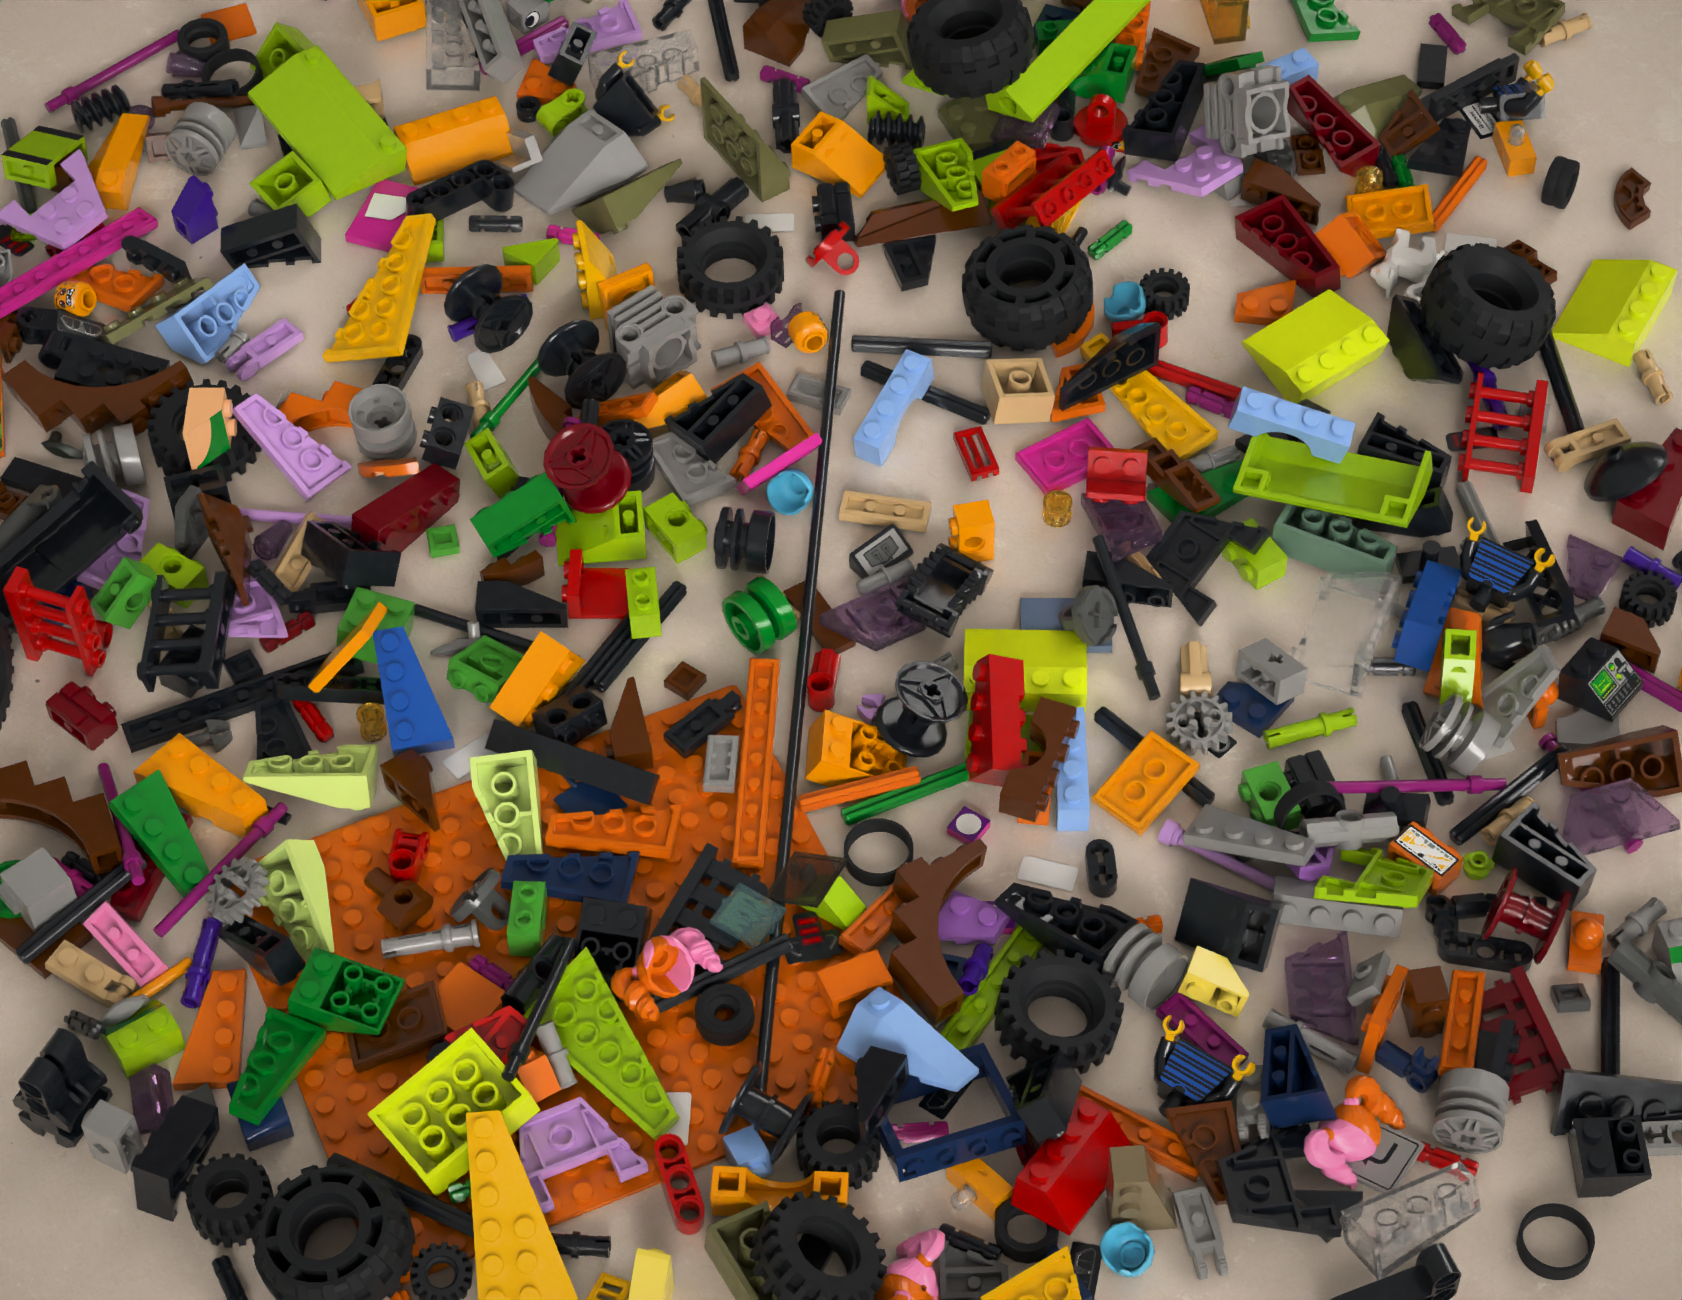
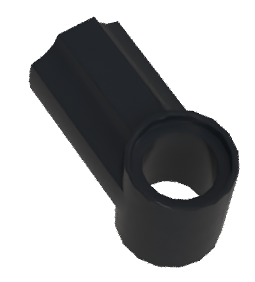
M1067 87L1052 102L1050 136L1059 142L1068 141L1074 135L1076 92L1072 91L1070 87Z

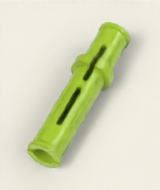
M1353 707L1330 714L1322 712L1315 718L1271 730H1264V742H1268L1266 747L1268 750H1271L1275 747L1320 735L1328 737L1334 731L1356 727L1358 725L1356 714L1352 715L1355 712Z

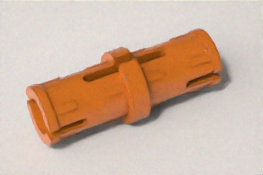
M754 429L746 445L740 448L738 459L729 472V475L735 478L737 483L741 476L740 482L749 476L754 466L759 464L761 460L760 454L769 441V435L765 431L761 430L757 437L759 429Z

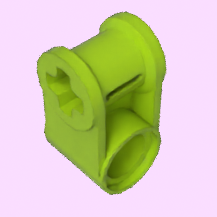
M576 88L566 90L562 95L539 109L536 121L554 137L560 130L580 117L579 111H581V115L588 111L587 107L584 106L586 101L584 92Z

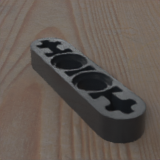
M281 673L273 678V695L283 700L384 705L380 678L335 675L319 693H315L308 688L316 674Z

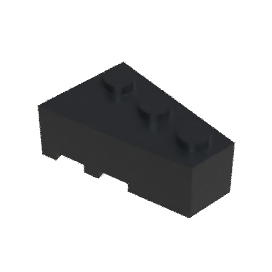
M296 203L222 227L220 252L233 270L244 263L248 268L268 267L269 263L285 262L286 266L295 265V261L312 260V264L321 263V238Z
M744 373L711 391L713 395L697 404L694 401L689 404V409L675 418L671 415L664 419L669 430L696 449V454L706 461L711 460L716 464L772 406L763 386Z
M1377 412L1359 444L1357 454L1420 466L1425 450L1431 451L1433 472L1427 489L1441 486L1444 488L1452 456L1424 439L1417 441L1406 434V428L1401 425L1397 428L1384 421V415Z
M1533 801L1499 835L1491 859L1507 871L1515 866L1519 879L1555 902L1563 892L1571 891L1567 910L1571 912L1588 895L1597 869L1572 842L1567 843L1557 833L1559 828L1553 821L1548 823L1539 813L1540 807Z

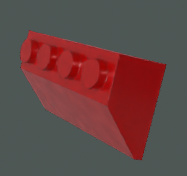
M1080 1096L1074 1105L1067 1131L1057 1139H1046L1018 1174L1011 1199V1205L1069 1236L1106 1189L1109 1147L1132 1146L1111 1111L1083 1096Z

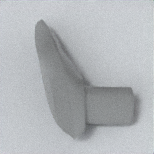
M479 621L467 622L468 637L457 638L451 643L430 651V654L449 655L459 653L484 636L480 635Z
M141 994L124 998L112 1005L98 1020L102 1022V1027L120 1023L130 1018L138 1009L148 1006L150 1002L149 997Z

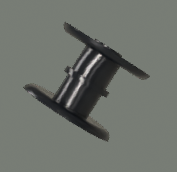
M489 264L473 267L463 273L453 283L446 295L444 310L447 317L455 322H460L471 316L475 320L479 318L474 331L475 345L481 352L495 353L511 346L523 335L530 324L533 308L532 303L525 296L514 294L502 298L500 296L503 286L502 273L496 266Z
M587 320L571 321L559 327L545 340L537 357L538 367L545 375L553 377L569 376L564 389L565 400L572 408L578 410L582 409V401L584 399L593 398L598 402L607 401L617 392L627 373L626 362L620 355L610 352L596 355L595 352L600 341L599 330L593 322Z
M914 661L905 664L897 672L895 688L898 696L885 700L877 708L875 722L879 734L892 748L911 757L927 758L938 754L945 746L947 739L945 723L956 720L963 714L967 708L968 697L964 685L947 668L930 661Z
M759 1061L734 1098L718 1133H727L738 1117L745 1119L755 1125V1131L759 1132L762 1129L778 1139L770 1157L771 1163L775 1165L801 1124L802 1117L808 1111L815 1092H808L795 1110L777 1100L779 1097L777 1094L770 1096L756 1088L764 1069L762 1062Z

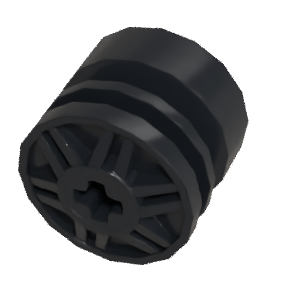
M617 419L605 423L601 427L610 435L614 450L620 452L628 460L632 472L631 485L628 491L641 490V492H644L653 483L655 477L653 440L649 430L643 424L630 419Z
M724 506L714 533L713 547L716 568L725 569L730 556L731 570L736 571L739 568L741 559L745 558L748 572L768 574L775 543V513L754 510L748 523L745 519L744 509L738 508L733 521L732 507Z

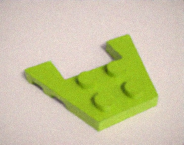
M1371 847L1370 851L1363 848L1357 850L1341 849L1340 860L1367 866L1357 882L1323 875L1315 886L1314 898L1417 908L1433 882L1434 870L1401 857L1397 858V862L1382 856L1383 850L1376 847Z

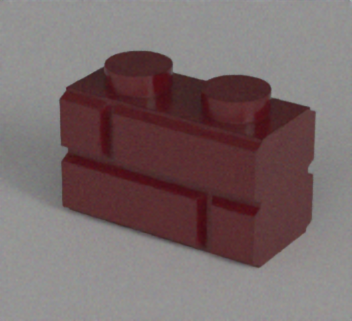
M70 681L60 689L59 693L56 692L46 701L45 705L50 719L90 750L94 751L104 742L105 738L108 739L118 730L115 709L106 701L100 703L96 700L95 694L87 686L81 688L76 683Z

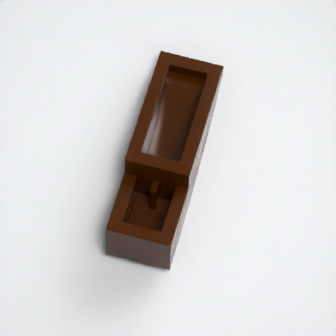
M531 376L528 379L532 408L538 424L546 437L551 441L557 433L564 429V418L573 417L572 406Z

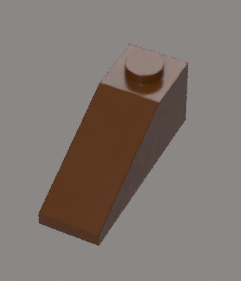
M630 677L627 679L609 732L611 745L605 746L608 758L646 770L654 768L652 748L635 678Z
M410 748L381 764L380 768L386 789L433 831L439 830L440 824L436 797L430 774L433 768L427 757L424 755L420 756Z

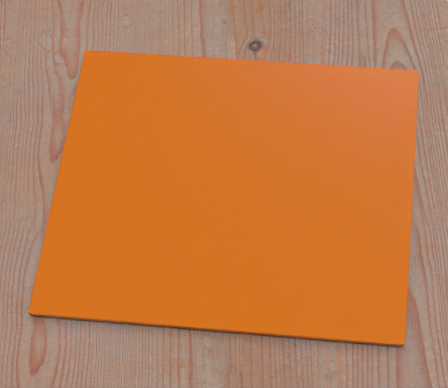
M736 685L721 688L644 717L652 748L654 768L646 769V771L658 774L660 777L651 805L619 795L628 805V807L622 810V813L639 812L641 807L654 806L655 810L670 809V805L681 804V816L671 859L640 856L628 904L647 906L653 910L648 939L707 843L718 848L716 860L723 862L724 858L732 861L746 701ZM733 690L741 697L742 708L735 713V718L730 724L716 735L739 736L735 792H703L707 742L684 759L664 741L663 734L708 698L720 700ZM610 729L582 739L573 744V746L607 757L605 746L611 745ZM774 754L764 869L734 868L750 877L753 873L761 876L760 882L766 885L768 891L765 900L760 903L771 909L768 912L769 914L772 912L773 898L771 896L774 893L785 774ZM537 767L544 854H550L551 857H565L567 853H580V857L599 856V853L603 852L546 846L545 837L551 814L564 813L553 799L572 786L562 775ZM472 780L435 793L440 829L436 832L405 805H401L308 839L315 841L325 867L335 951L333 954L405 979L401 992L432 980L438 985L459 961L470 967L469 962L476 954H482L489 959L488 963L493 962L512 975L511 979L516 978L518 971L532 959V957L510 956L507 941L508 925L501 930L495 931L486 927L472 913L461 922H457L450 915V909L463 892L474 886V880L482 872L493 867L501 874L502 878L506 864L497 840L472 789ZM797 797L795 800L789 869L796 859L797 861L788 873L786 899L794 901L797 900L812 881L811 878L804 877L801 882L796 874L809 870L807 874L815 875L816 877L834 876L837 873L832 863L798 858L830 861L805 812H802ZM397 828H401L407 833L422 834L423 832H429V852L424 860L417 884L434 897L431 909L403 932L377 911L382 898L364 884L367 874L376 867L381 868L389 875L387 860ZM613 853V856H625V854ZM266 855L261 856V857H259V858H256V859H254V860H256L257 862H259V861H260L262 858H264ZM500 878L493 889L511 904L512 890L501 888ZM705 879L703 885L708 887L711 881ZM234 884L230 886L229 889L239 896L243 897L245 895V892ZM720 885L716 890L733 900L738 895ZM548 897L549 905L544 943L552 934L565 936L566 938L572 937L576 940L583 903ZM785 901L782 934H787L789 938L797 937L792 917L795 914L810 911L797 905L796 902ZM691 903L688 909L693 911L696 905ZM268 906L253 907V915L250 918L290 938L285 928L275 923L273 920L275 915ZM491 908L493 915L501 919L500 913L496 909ZM704 910L702 916L718 923L719 916L707 910ZM818 916L823 931L836 928L839 931V935L844 932L841 928ZM771 918L760 919L763 924L756 923V925H750L752 930L743 927L746 936L736 933L739 938L737 948L732 952H725L719 949L717 951L718 956L723 961H727L769 941ZM471 919L477 920L481 947L476 948L474 945L455 948L454 952L440 949L388 959L383 958L381 939L439 930L441 926L448 923L451 926L470 923ZM844 947V952L811 962L788 964L785 954L780 956L767 1094L770 1096L777 1094L779 1096L777 1100L794 1110L803 1099L806 1089H808L807 1085L813 1065L816 1062L815 1058L818 1049L821 1047L835 1051V1061L830 1069L831 1074L825 1094L822 1096V1102L829 1101L831 1105L836 1104V1100H843V1104L848 1105L852 1101L858 1105L857 1077L855 1076L856 1062L837 1051V1045L852 1013L833 1019L818 990L817 971L822 970L829 964H838L855 956ZM573 953V955H572V957H571V959H570L568 965L573 961L574 953ZM766 963L725 982L744 989L751 997L754 1006L753 1028L743 1041L735 1045H714L701 1036L695 1020V1005L700 995L660 1013L657 1021L643 1019L638 1013L629 1010L625 1002L617 1001L665 1091L689 1092L692 1095L688 1144L685 1146L692 1170L726 1158L723 1137L753 1125L745 1119L738 1117L727 1133H718L734 1098L756 1065ZM249 964L266 1008L268 1009L270 1006L289 1014L288 999L302 971L297 974L293 981L280 987L265 979ZM893 979V995L906 1003ZM721 1009L715 1016L725 1021L731 1019L734 1013L729 1009ZM326 1031V1039L295 1079L328 1159L333 1153L341 1154L435 1197L367 1115L427 1065L426 1055L433 1046L357 1073L353 1066L347 1033ZM535 1034L530 1046L543 1052L539 1038ZM572 1066L571 1068L577 1083L537 1102L540 1108L538 1113L582 1097L608 1123L609 1128L619 1138L622 1137L638 1157L641 1156L647 1162L649 1172L620 1183L608 1155H605L543 1180L555 1208L543 1214L549 1228L661 1183L654 1164V1145L656 1141ZM811 1108L808 1109L805 1115L810 1116L809 1110ZM517 1129L515 1133L519 1137V1129ZM519 1144L518 1147H516V1150H517L518 1155H519V1157H520V1144ZM669 1148L663 1150L660 1154L664 1158L669 1159L674 1158L677 1152ZM467 1171L456 1182L466 1183V1179L470 1178V1171ZM447 1188L438 1197H435L472 1214V1200L470 1196L465 1197L466 1201L453 1204ZM407 1208L415 1232V1244H412L413 1250H411L413 1259L415 1256L418 1257L419 1251L422 1248L428 1249L430 1247L429 1244L432 1243L441 1245V1242H447V1245L451 1247L455 1244L461 1252L464 1251L467 1254L468 1260L475 1257L474 1238ZM353 1219V1221H354V1223H355V1226H356V1228H357V1231H358L359 1221L356 1220V1219ZM445 1263L435 1264L430 1268L428 1276L451 1266ZM410 1269L406 1276L400 1278L401 1286L411 1283Z

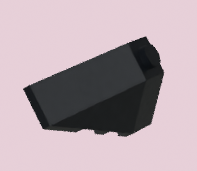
M1158 322L1140 323L1129 329H1124L1115 335L1060 388L1059 408L1064 411L1158 365L1161 325Z
M1018 883L1010 885L995 900V905L1054 955L1057 949H1063L1065 957L1074 958L1076 952L1083 954L1082 962L1090 965L1095 960L1100 964L1098 972L1101 975L1104 962L1112 948L1129 929L1138 924V920L1112 906L1100 904L1099 908L1082 904V899L1071 897L1070 901L1052 897L1053 895L1050 891Z

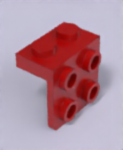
M570 549L569 561H564L563 569L564 579H568L567 585H562L561 592L562 603H567L569 619H623L629 612L625 569L629 568H584L582 549Z

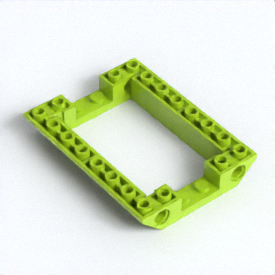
M1093 0L1029 65L1026 72L1020 74V78L1012 85L1008 84L997 93L985 94L988 110L1033 123L1151 0ZM914 68L901 79L904 85L937 94L931 90V87H926L922 80H919L915 75Z

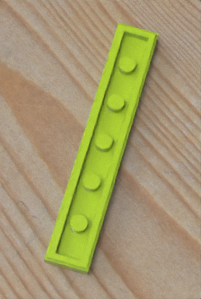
M1018 925L990 963L989 972L986 978L980 982L977 992L974 995L966 996L962 1002L960 1012L951 1017L940 1034L957 1050L974 1046L995 1017L994 1011L1004 977L1007 978L1010 967L1013 964L1020 967L1021 959L1026 955L1035 960L1038 951L1043 950L1045 946Z

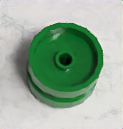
M763 576L754 578L745 584L743 591H735L722 602V612L730 630L737 640L755 655L763 654L773 647L775 640L785 639L797 628L794 612L786 597L776 585Z

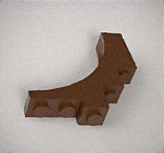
M26 360L1 376L10 393L46 433L55 426L60 425L68 417H71L85 433L90 432V435L101 429L111 420L117 426L132 423L135 437L147 429V420H152L150 410L152 407L160 408L158 399L162 395L169 398L172 396L170 389L177 387L179 390L187 388L186 382L193 381L187 367L181 361L142 380L107 387L75 386L60 382L37 371Z
M27 760L0 768V819L23 820L43 825L61 833L76 844L88 858L95 875L111 871L122 863V849L104 793L73 802L65 776L35 785Z
M980 838L970 844H962L955 852L944 858H936L930 865L922 857L912 862H905L898 867L895 873L893 890L903 903L898 905L893 912L890 930L901 944L897 945L890 954L888 971L934 1026L961 1010L964 991L950 973L943 957L938 935V918L951 892L966 877L983 866L987 846Z

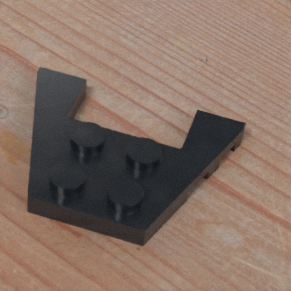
M1181 510L1146 558L1161 578L1173 585L1174 595L1196 623L1202 626L1217 604L1215 600L1195 589L1197 584L1230 541L1255 555L1270 536V532L1267 528L1261 526L1255 528L1245 526L1241 522L1233 521L1230 523L1220 521L1216 517Z
M1309 1123L1298 1126L1297 1131L1286 1136L1284 1133L1276 1135L1267 1144L1259 1147L1252 1145L1218 1160L1217 1171L1232 1223L1335 1238L1341 1237L1342 1227L1334 1204L1299 1207L1284 1160L1306 1157L1304 1141L1311 1131Z

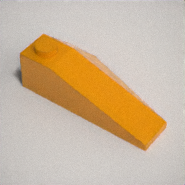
M122 113L88 165L105 209L128 210L150 121L149 115Z
M679 370L650 390L654 391L657 395V403L647 417L633 421L643 424L647 429L666 424L664 419L672 415L675 418L688 410L689 404L694 401L698 404L708 397L691 372Z

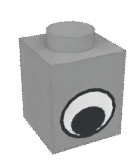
M544 0L506 1L508 21L524 35L549 21V3Z

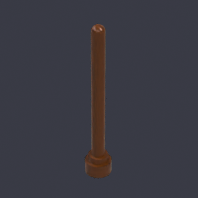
M163 95L151 97V108L154 118L165 117L166 114H171V111L185 110L189 104L194 102H204L217 108L255 105L248 95L170 100L169 98H164Z

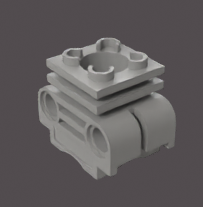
M1265 65L1224 73L1219 77L1218 81L1203 84L1205 138L1220 139V145L1225 154L1240 158L1257 152L1284 149L1283 138L1290 137L1291 135L1287 110L1289 82L1281 81V67Z
M653 285L638 291L634 296L607 311L610 350L613 353L617 352V355H620L626 362L627 373L624 381L632 389H636L644 383L653 389L672 373L686 369L697 362L696 351L701 348V344L697 341V330L694 326L696 324V315L699 314L698 309L680 295H670L663 299L662 293L660 291L656 292Z

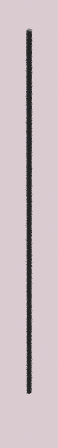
M836 290L833 299L820 437L823 441L818 448L774 891L776 890L773 897L786 899L788 874L786 875L789 870L845 303V292L843 290ZM773 899L771 915L774 918H771L769 940L782 935L786 900ZM780 957L766 963L756 1064L761 1061L764 1069L756 1088L766 1094Z

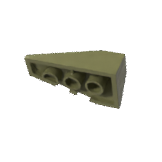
M1400 75L1346 90L1334 97V99L1381 143L1380 135L1385 127L1391 123V118L1396 110H1401L1408 100L1406 97L1408 91L1412 89L1417 97H1419L1422 89L1407 76Z
M680 158L658 167L625 185L613 189L611 192L598 196L572 209V212L577 218L600 234L612 230L614 235L629 228L627 223L639 216L683 164Z

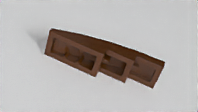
M1156 438L1131 448L1148 450L1146 474L1164 492L1192 512L1198 513L1221 503V497L1189 460L1183 462L1173 449L1166 451Z

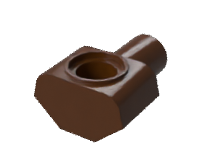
M379 867L372 869L365 877L364 884L382 898L377 911L402 932L426 914L433 905L434 897L412 879L396 882Z

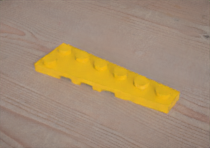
M1101 332L1080 346V354L1088 362L1110 339ZM1147 370L1109 388L1151 439L1156 438L1166 451L1173 449L1182 461L1189 459L1218 439V430Z

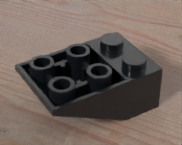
M1190 878L1174 939L1196 948L1198 945L1228 958L1231 964L1263 972L1269 964L1284 905Z
M584 897L576 939L577 946L574 951L573 960L587 947L611 989V978L617 970L636 966V961L645 943L648 941L653 910L647 906ZM613 993L616 1001L624 1002Z

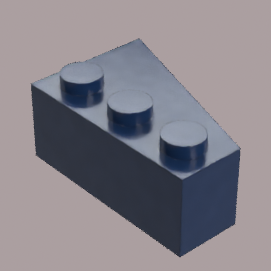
M1297 1024L1265 1029L1261 1104L1273 1129L1338 1118Z

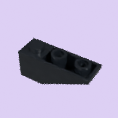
M1087 551L1082 588L1099 585L1110 591L1097 552ZM1110 553L1128 604L1136 603L1171 608L1173 585L1118 554Z

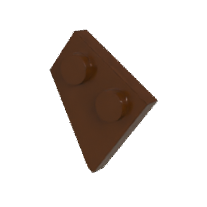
M1412 89L1406 94L1408 100L1402 109L1396 110L1391 118V123L1385 127L1379 137L1392 157L1395 154L1405 155L1440 130L1436 121Z

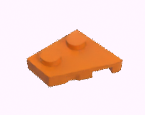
M533 58L517 92V100L525 96H532L537 98L540 105L543 106L562 95L566 90L576 88V84L574 83L570 87L549 76L550 67Z

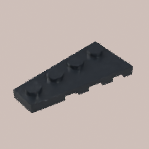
M1561 1068L1551 1126L1553 1136L1566 1135V1132H1570L1572 1121L1575 1118L1641 1116L1642 1122L1682 1120V1082Z

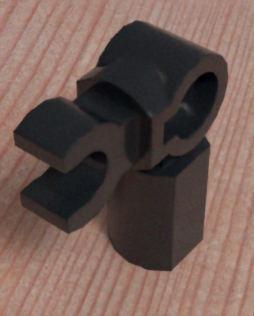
M1484 893L1455 895L1451 899L1440 894L1430 895L1426 899L1425 919L1434 926L1433 933L1437 938H1441L1442 930H1450L1453 936H1458L1459 919L1487 916V899Z

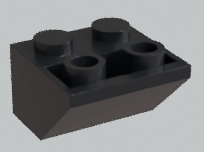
M1641 1116L1573 1119L1568 1135V1145L1578 1198L1612 1197L1651 1179L1652 1173Z

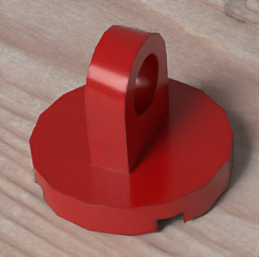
M1097 94L1090 99L1088 106H1085L1076 114L1074 133L1086 145L1093 147L1112 146V143L1116 141L1119 143L1123 140L1122 130L1128 124V119L1124 112L1116 107L1113 98L1105 94Z
M841 221L838 223L841 229L839 231L837 229L831 230L814 248L813 254L815 257L812 258L808 255L805 258V262L811 268L821 259L840 275H850L859 267L858 254L842 239L851 227L845 221ZM843 253L850 254L854 260L852 267L846 270L841 269L837 263L838 257Z

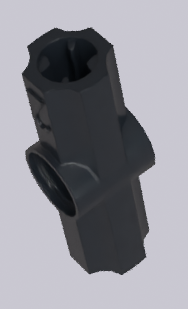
M785 78L779 79L777 83L773 84V129H775L776 149L781 150L783 153H791V144L799 136L800 112L799 103H797L796 83Z
M738 177L731 178L712 195L709 193L702 194L696 201L694 210L676 224V231L681 236V239L684 235L691 237V229L694 226H697L699 229L704 228V221L710 219L712 223L720 222V217L726 216L728 220L731 210L749 196V189L744 184V181Z
M552 934L528 964L518 971L516 979L500 997L502 1008L510 1005L521 1015L527 1012L538 998L566 939L565 936Z

